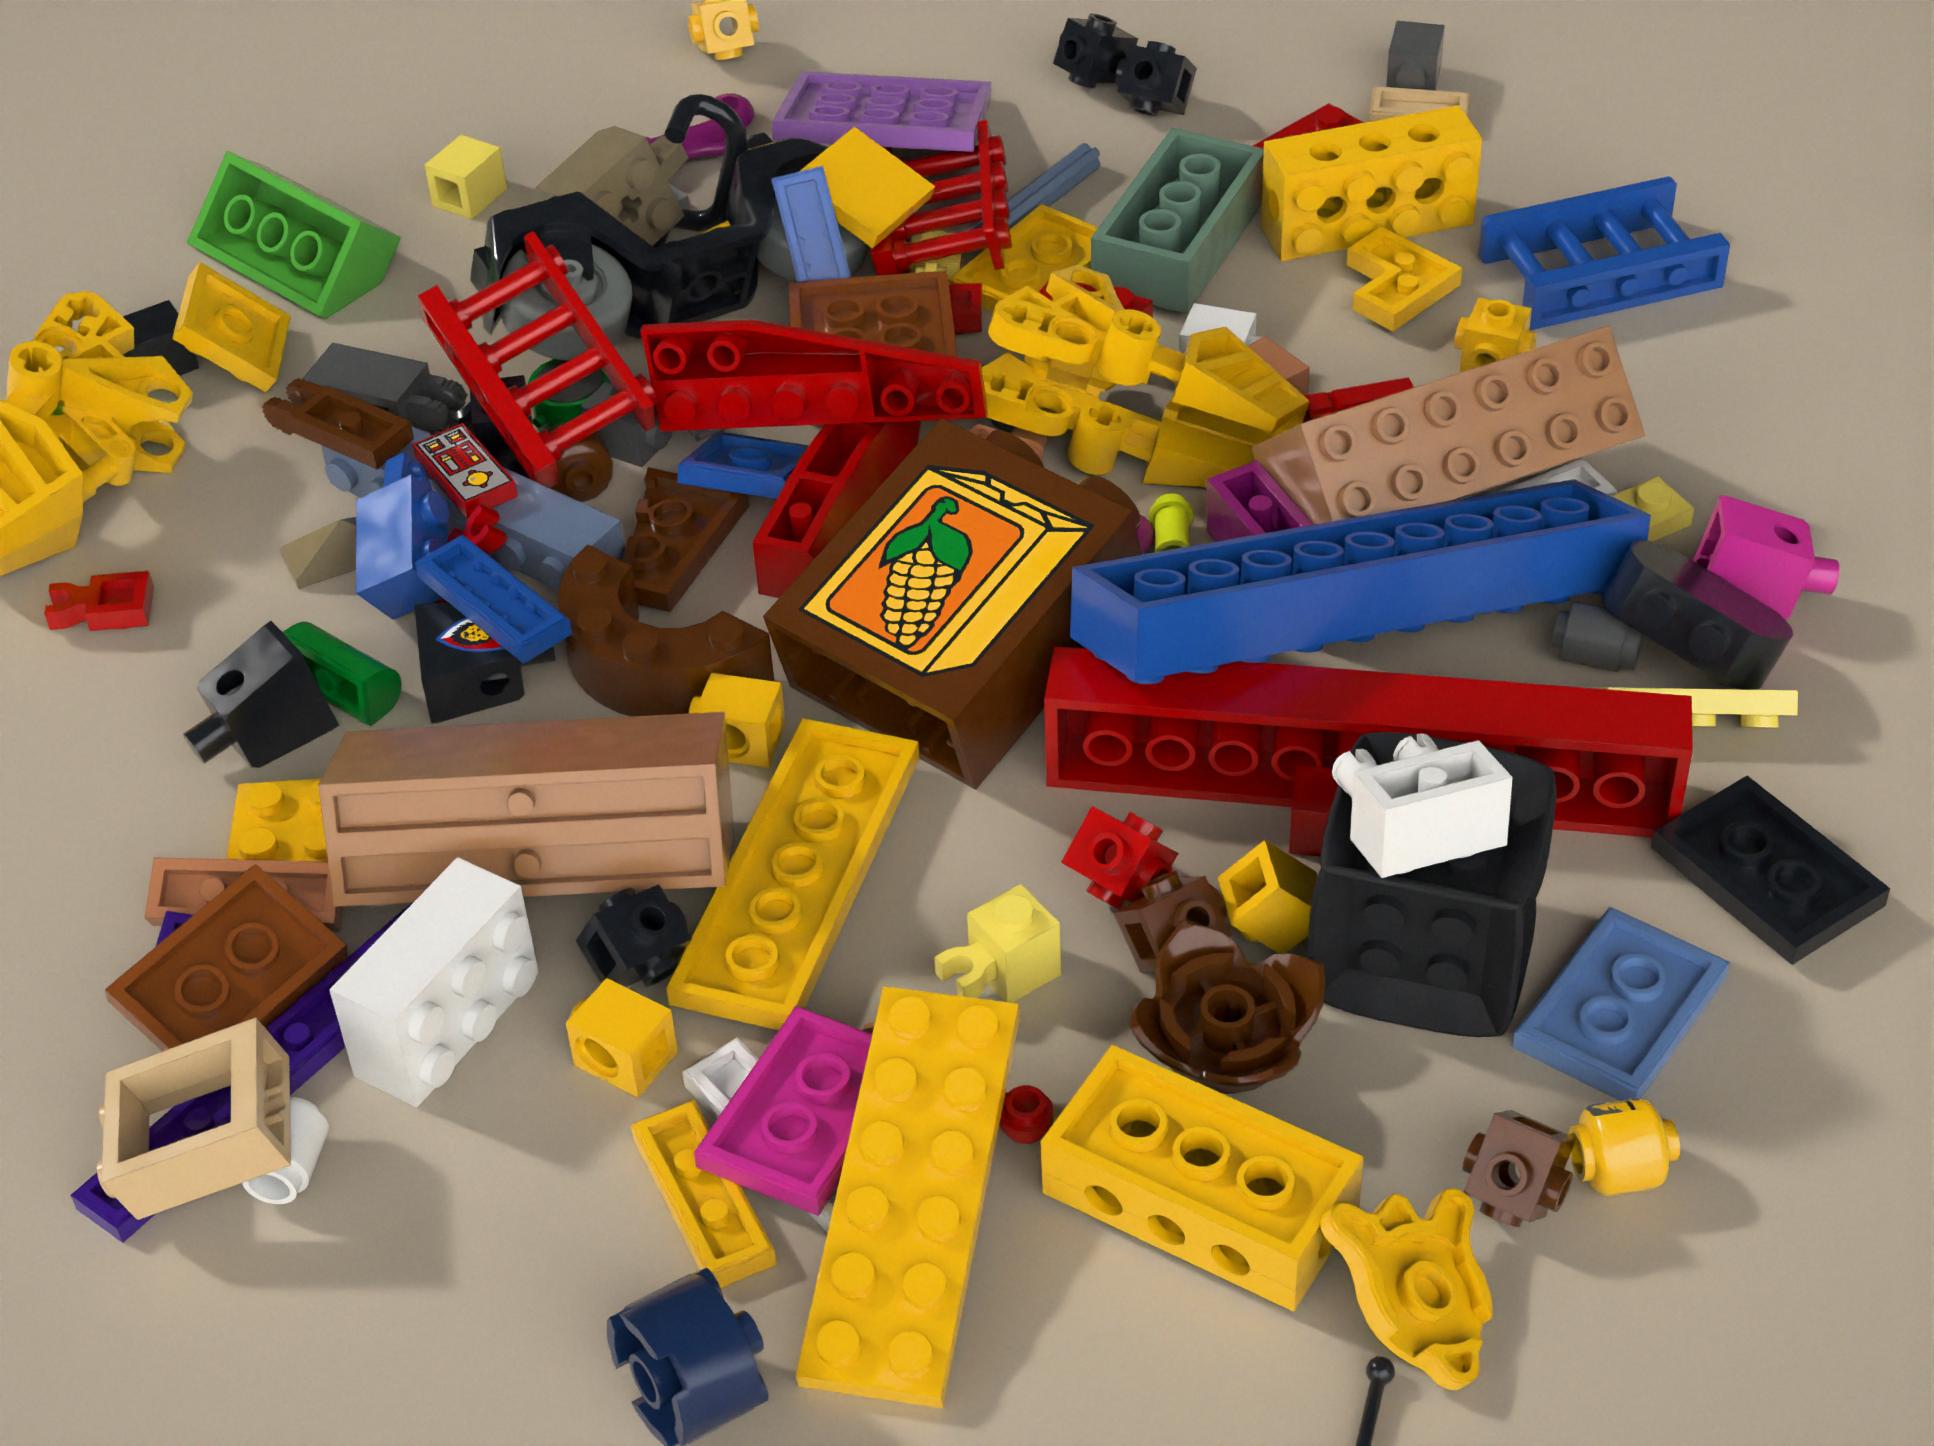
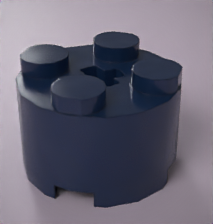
M708 1268L700 1269L693 1274L690 1273L627 1305L621 1312L607 1319V1340L615 1368L618 1369L629 1363L634 1381L642 1394V1397L631 1403L649 1431L664 1446H675L678 1443L680 1446L687 1443L690 1444L768 1401V1391L762 1376L758 1372L757 1363L754 1355L764 1349L763 1338L754 1319L748 1312L741 1310L735 1314L724 1300L717 1279Z

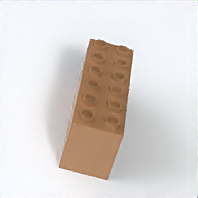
M1605 326L1299 424L1252 446L1251 450L1255 461H1258L1312 524L1315 525L1457 500L1644 437L1646 434L1610 326Z
M725 712L346 731L318 784L334 907L414 903L457 857L520 885L523 897L620 892L628 888H632L634 891H645L658 884L662 890L726 886L734 822Z

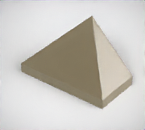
M356 517L340 519L280 547L281 556L298 589L356 570Z

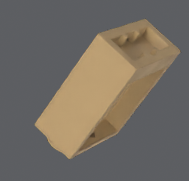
M257 1018L105 1072L104 1103L99 1108V1118L103 1128L102 1158L97 1162L98 1179L104 1192L109 1197L116 1198L139 1220L291 1165L289 1055ZM231 1085L230 1123L149 1151L150 1114Z

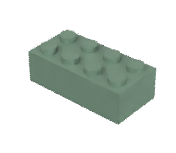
M1171 128L1091 237V270L1109 275L1113 287L1127 288L1133 295L1153 300V305L1165 310L1188 314L1262 205L1264 149Z

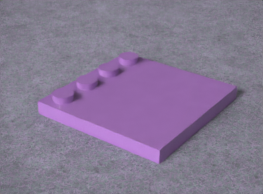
M801 71L772 120V140L802 138L817 143L833 144L855 126L882 147L974 152L978 140L977 122L985 119L991 102V81Z

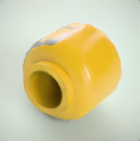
M1643 1098L1589 1105L1581 1113L1578 1124L1571 1125L1568 1135L1576 1138L1570 1154L1576 1177L1581 1182L1588 1181L1595 1191L1604 1196L1654 1190L1660 1187L1667 1178L1670 1162L1677 1161L1680 1156L1679 1137L1674 1122L1670 1118L1662 1119L1654 1105Z

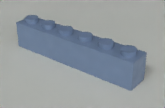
M412 426L414 440L393 457L405 452L411 456L413 461L418 462L415 459L412 444L433 435ZM321 445L326 463L325 471L327 477L336 488L344 492L348 491L360 498L383 488L386 463L376 470ZM504 468L515 480L518 497L491 508L497 511L500 516V520L493 527L504 531L507 536L506 542L500 549L489 555L495 561L501 563L509 570L518 571L544 583L554 591H559L564 572L572 559L587 544L622 561L625 544L621 520ZM426 472L427 479L431 482L432 491L438 492L447 501L450 518L447 522L448 535L454 528L463 531L468 519Z

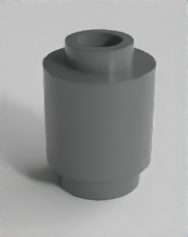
M1574 601L1571 612L1559 611L1553 633L1552 646L1562 648L1561 660L1613 672H1618L1620 667L1635 670L1643 634L1617 619L1607 608Z

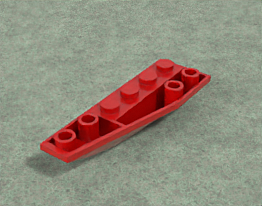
M752 319L643 325L640 329L651 386L658 400L655 406L660 431L940 420L941 418L945 420L986 418L988 415L981 361Z
M922 421L828 424L822 427L793 469L752 542L758 594L776 598L782 596L918 445Z

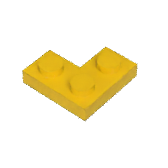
M1380 226L1347 249V266L1372 279V281L1353 293L1352 310L1393 332L1461 285L1462 267L1383 226Z

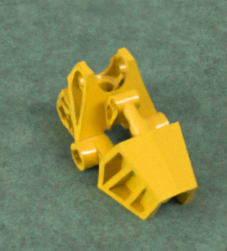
M1078 265L1070 266L1051 273L1046 291L1053 297L1052 301L1026 285L998 301L995 305L988 327V335L997 345L1025 355L1024 361L1026 363L1007 352L982 367L988 409L986 418L1045 436H1060L1066 433L1069 428L1073 434L1066 451L1067 459L1071 465L1085 473L1105 475L1111 472L1119 451H1123L1147 461L1143 484L1207 488L1206 479L1254 462L1252 446L1302 424L1310 401L1226 326L1191 334L1184 354L1159 345L1157 343L1161 335V326L1148 314L1137 310L1124 309L1107 274ZM1076 283H1084L1090 285L1097 291H1087L1086 289L1082 288ZM1150 373L1166 378L1176 384L1171 401L1166 404L1160 421L1113 403L1099 400L1100 392L1104 393L1117 384L1136 386L1144 383L1147 385ZM1039 407L1049 409V410L1054 411V412H1056V413L1046 412V411L1040 409Z
M84 290L65 294L60 298L35 333L33 341H26L16 345L9 355L7 398L4 401L0 399V576L76 547L83 517V503L96 494L98 487L106 482L115 486L128 484L132 480L133 471L172 473L186 449V442L174 431L170 422L178 423L185 410L192 402L193 391L163 356L124 357L123 354L134 349V327L102 297L93 292ZM85 316L78 325V332L72 329L73 320H80ZM53 346H60L66 349L58 352ZM156 389H165L174 393L178 399L174 402L166 403L148 397V394ZM58 403L63 405L62 412L64 414L50 415L57 408ZM145 441L165 445L171 451L168 454L156 456L144 451L141 445Z

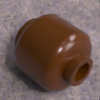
M564 421L557 425H554L550 429H548L547 432L550 433L551 431L557 429L558 427L562 426L563 424L569 421ZM598 431L561 452L562 459L557 461L560 482L550 489L579 502H585L598 497L607 488L613 475V461L602 435Z

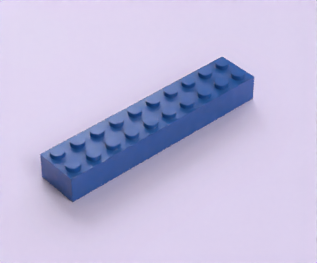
M1573 479L1075 566L1072 569L1070 638L1094 653L1096 658L1106 661L1125 674L1128 680L1139 684H1155L1163 681L1166 675L1186 671L1192 673H1211L1216 671L1219 665L1237 661L1261 663L1270 660L1273 654L1293 650L1305 653L1317 652L1323 649L1324 644L1344 640L1349 642H1368L1375 638V634L1395 630L1409 633L1419 632L1425 628L1426 624L1441 621L1464 623L1472 621L1474 615L1492 611L1516 613L1523 609V605L1538 602L1566 603L1574 595L1589 592L1594 594L1604 593L1631 544L1638 540L1648 541L1651 515Z

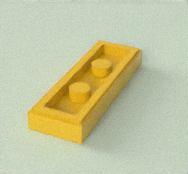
M695 1100L631 1124L633 1140L699 1269L708 1268L722 1288L777 1265L775 1250L741 1186L696 1167L694 1151L710 1128Z

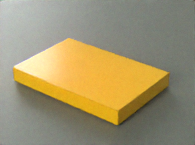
M1040 204L1010 229L1012 248L1004 250L1005 269L994 270L989 248H986L951 276L949 284L982 283V308L993 312L998 301L1026 285L1039 292L1054 271L1074 265L1091 269V237L1099 227Z

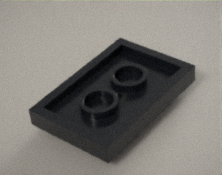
M1748 775L1654 830L1651 848L1791 965L1882 909L1887 903L1890 888Z

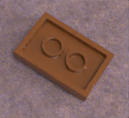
M254 864L105 989L106 998L115 1009L163 1052L253 1018H257L266 1028L348 957L347 944L257 864Z

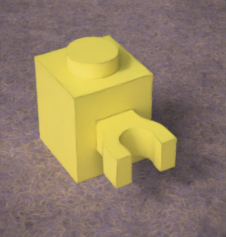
M1019 884L967 913L969 946L953 947L934 957L935 973L943 982L955 974H966L956 979L957 996L978 998L988 984L1004 1002L1013 1003L1061 976L1060 923L1022 884Z

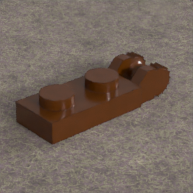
M300 378L293 380L287 385L286 394L291 402L285 399L281 400L280 397L277 398L275 396L262 406L264 417L277 430L280 429L288 435L295 433L376 470L384 465L386 460L391 459L414 440L411 421L330 386L322 387Z

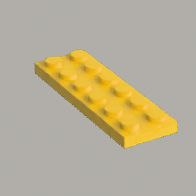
M802 718L729 862L726 886L716 888L692 936L691 942L688 944L666 987L669 1006L774 1030L781 1028L795 1006L805 1009L920 759L918 741Z
M883 986L795 1375L799 1387L943 1409L1019 1027L1020 1009L1018 1003Z

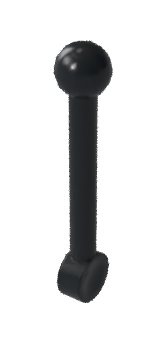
M1376 1356L1370 1359L1366 1366V1375L1370 1380V1385L1355 1446H1371L1384 1387L1395 1376L1393 1363L1384 1356Z

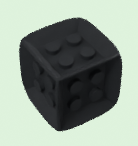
M1397 732L1363 734L1354 744L1351 753L1355 757L1356 749H1364L1370 753L1377 765L1394 762L1393 755L1399 742L1409 736H1412L1417 742V735ZM1430 737L1439 750L1466 744ZM1485 747L1513 777L1507 845L1475 853L1469 857L1456 858L1414 869L1408 873L1395 874L1384 878L1380 877L1350 840L1352 798L1338 785L1323 837L1321 869L1312 896L1307 958L1324 963V1003L1334 1008L1375 1020L1457 1036L1495 1037L1502 1036L1506 1032L1517 1009L1535 931L1536 897L1543 883L1550 852L1557 798L1555 774L1551 768L1512 752Z

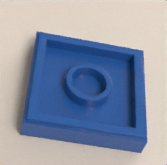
M718 431L678 464L677 483L777 499L793 469L809 445Z

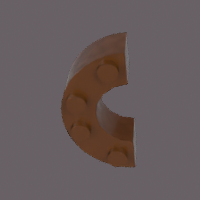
M588 544L572 559L564 572L558 592L559 611L570 620L572 635L565 639L569 666L581 688L603 706L630 717L689 714L692 699L694 696H702L711 673L775 682L770 635L768 632L725 611L719 612L705 622L683 628H658L638 622L640 616L632 566Z

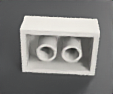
M457 857L329 989L354 1077L417 1108L435 1088L446 1083L455 1065L475 1043L484 1040L491 1033L496 1020L515 999L524 996L530 990L539 971L520 885Z

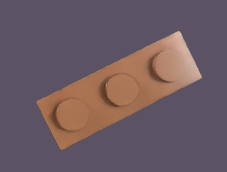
M154 857L144 918L152 926H162L166 911L194 915L254 864H257L331 931L341 930L344 906L334 907L328 862Z

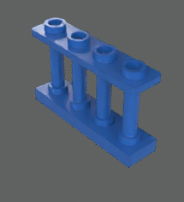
M1668 176L1487 215L1483 217L1481 222L1478 257L1483 264L1508 259L1513 262L1525 279L1522 306L1532 308L1529 330H1535L1722 288L1730 243L1721 232L1693 239L1687 236L1672 217L1677 183L1672 177ZM1654 228L1666 245L1642 250L1630 233ZM1606 238L1619 254L1594 260L1581 243ZM1559 249L1571 266L1546 271L1533 254Z

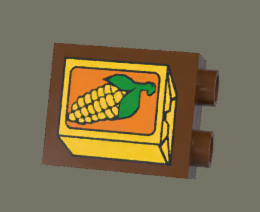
M941 418L764 614L763 618L791 688L870 732L918 741L919 757L921 760L976 790L1045 708L1044 697L1054 646L1086 649L1070 638L1073 567L1142 555L1136 530L1140 524V513L1131 498L1117 485L1105 478L1090 475L1085 477L1080 484H1077L1044 468L1042 461L1034 450L1023 440L1009 432L994 430L984 439Z

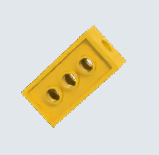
M1457 105L1264 141L1261 229L1282 262L1348 249L1380 226L1406 238L1473 225L1482 137L1462 108Z
M1114 1045L1109 1047L1041 1140L1043 1194L1293 1312L1335 1248L1321 1231L1320 1219L1322 1215L1336 1203H1349L1358 1208L1360 1206L1364 1156Z

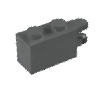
M333 342L302 378L306 382L310 381L322 387L330 386L409 420L411 425L417 429L429 431L433 429L434 432H441L448 427V413L452 410L455 412L458 409L461 410L468 396L462 387L463 385H460L458 381L455 382L452 379L447 380L445 377L431 375L427 362Z

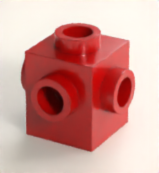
M1091 806L1061 863L1092 880L1086 890L1088 893L1117 909H1121L1125 900L1134 902L1144 897L1141 889L1142 885L1154 878L1172 872V865L1179 853L1158 842L1164 830L1143 818L1129 812L1125 821L1122 822Z

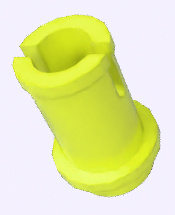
M1169 493L1158 497L1150 507L1148 514L1149 521L1155 529V552L1189 547V526L1194 520L1193 507L1179 494Z

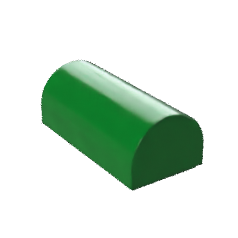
M299 622L283 631L284 635L302 653L327 702L369 726H373L394 708L402 687L401 677L396 670L311 622Z

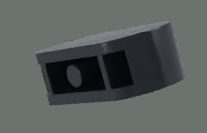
M1638 540L1631 544L1602 595L1604 605L1617 619L1719 682L1742 690H1758L1762 687L1793 637L1791 626L1777 611L1675 549L1652 541Z

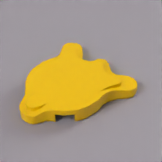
M1453 1188L1445 1189L1432 1199L1424 1219L1417 1216L1410 1201L1400 1194H1391L1378 1204L1372 1214L1349 1203H1336L1322 1215L1320 1219L1321 1231L1325 1238L1343 1255L1350 1268L1357 1301L1367 1324L1377 1338L1395 1355L1422 1369L1432 1380L1445 1389L1460 1390L1472 1383L1477 1378L1480 1370L1479 1351L1483 1344V1340H1480L1483 1324L1492 1319L1493 1306L1492 1296L1485 1275L1477 1263L1471 1248L1470 1229L1474 1215V1205L1471 1198L1460 1190Z

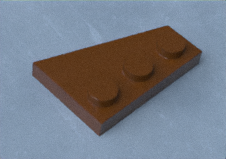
M648 467L644 479L646 485L644 498L639 499L635 512L637 519L633 536L628 537L622 561L632 566L638 605L671 612L748 509L749 501L748 495L743 493L677 483V473Z

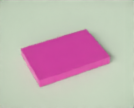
M795 1006L694 1151L696 1167L819 1216L839 1185L872 1034Z

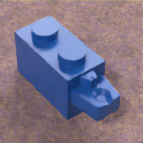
M405 452L386 460L383 488L356 500V594L392 620L415 611L414 605L433 603L442 599L439 594L418 578L415 562L448 543L447 522L450 518L447 501L438 492L432 491L431 482L427 479L426 468L419 462L413 461L411 456Z

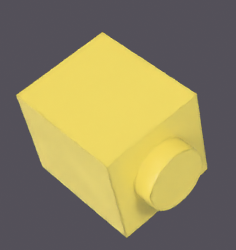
M459 135L424 165L432 206L469 219L477 216L507 190L501 148L464 135Z

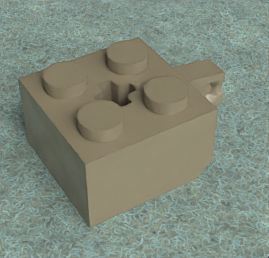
M613 126L597 131L539 183L536 189L543 201L551 197L562 196L576 191L581 192L653 246L685 216L669 185V180L689 158L681 143H672L665 136H661L649 145L646 137Z

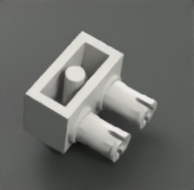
M1417 734V742L1412 736L1406 737L1399 742L1394 751V762L1377 765L1367 750L1356 749L1355 757L1348 751L1340 755L1333 764V779L1352 798L1350 840L1381 878L1408 873L1414 869L1456 858L1469 857L1475 853L1507 845L1513 777L1479 740L1439 750L1428 735Z

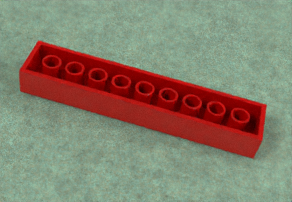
M1054 646L1044 697L1047 787L1292 807L1297 764L1333 768L1337 758L1343 753L1351 752L1358 738L1367 733L1397 732L1416 735L1426 734L1430 737L1463 743L1479 740L1485 747L1512 752L1551 768L1555 774L1557 795L1553 824L1554 830L1653 838L1654 830L1681 815L1693 753L1692 696L1263 662L1249 663L1244 661L1219 665L1218 669L1211 673H1192L1186 671L1166 675L1164 680L1159 683L1139 684L1128 680L1125 674L1106 661L1096 658L1094 653L1088 649Z

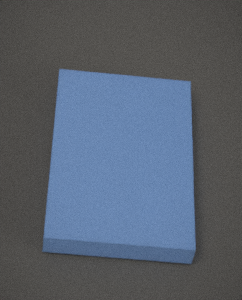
M1609 906L1515 1030L1512 1047L1618 1100L1641 1098L1726 979L1730 962Z

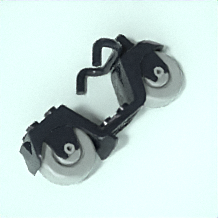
M689 95L681 99L675 106L665 130L666 139L672 143H682L693 117L702 115L714 120L723 128L726 134V146L712 205L706 210L700 211L681 208L685 216L671 229L680 228L701 231L711 229L725 221H729L730 226L715 228L703 234L666 243L671 231L670 229L652 246L583 193L576 191L519 208L504 210L490 217L487 222L485 244L483 247L474 249L470 280L479 292L529 264L524 236L534 231L545 248L552 244L558 250L568 269V274L565 275L566 279L613 346L619 342L623 334L637 339L642 338L640 329L643 325L701 322L743 309L751 303L758 285V260L778 276L797 282L771 179L799 172L828 147L802 138H785L773 142L764 132L747 138L746 129L739 115L726 103L709 95ZM837 223L850 275H852L863 264L869 246ZM541 282L482 316L483 326L492 336L497 324L502 319L508 332L512 333L558 307V305ZM570 325L529 350L553 359L570 360L588 350L573 326Z

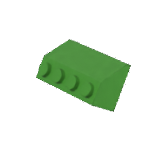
M226 151L187 243L312 313L327 319L381 284L401 237L265 165Z

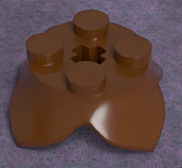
M1184 919L1172 932L1160 950L1155 966V996L1153 999L1143 998L1139 1000L1132 1008L1130 1028L1141 1046L1177 1074L1222 1094L1255 1090L1269 1081L1285 1076L1298 1065L1302 1054L1299 1046L1316 1023L1323 1007L1325 989L1324 963L1290 953L1273 954L1260 963H1251L1245 958L1236 941L1220 930Z

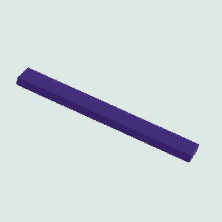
M413 903L404 908L266 1027L267 1031L289 1055L290 1096L345 1048L329 989ZM231 1085L171 1108L149 1127V1151L230 1123ZM97 1173L71 1194L76 1210L122 1243L155 1215L137 1220L116 1198H111L104 1192Z

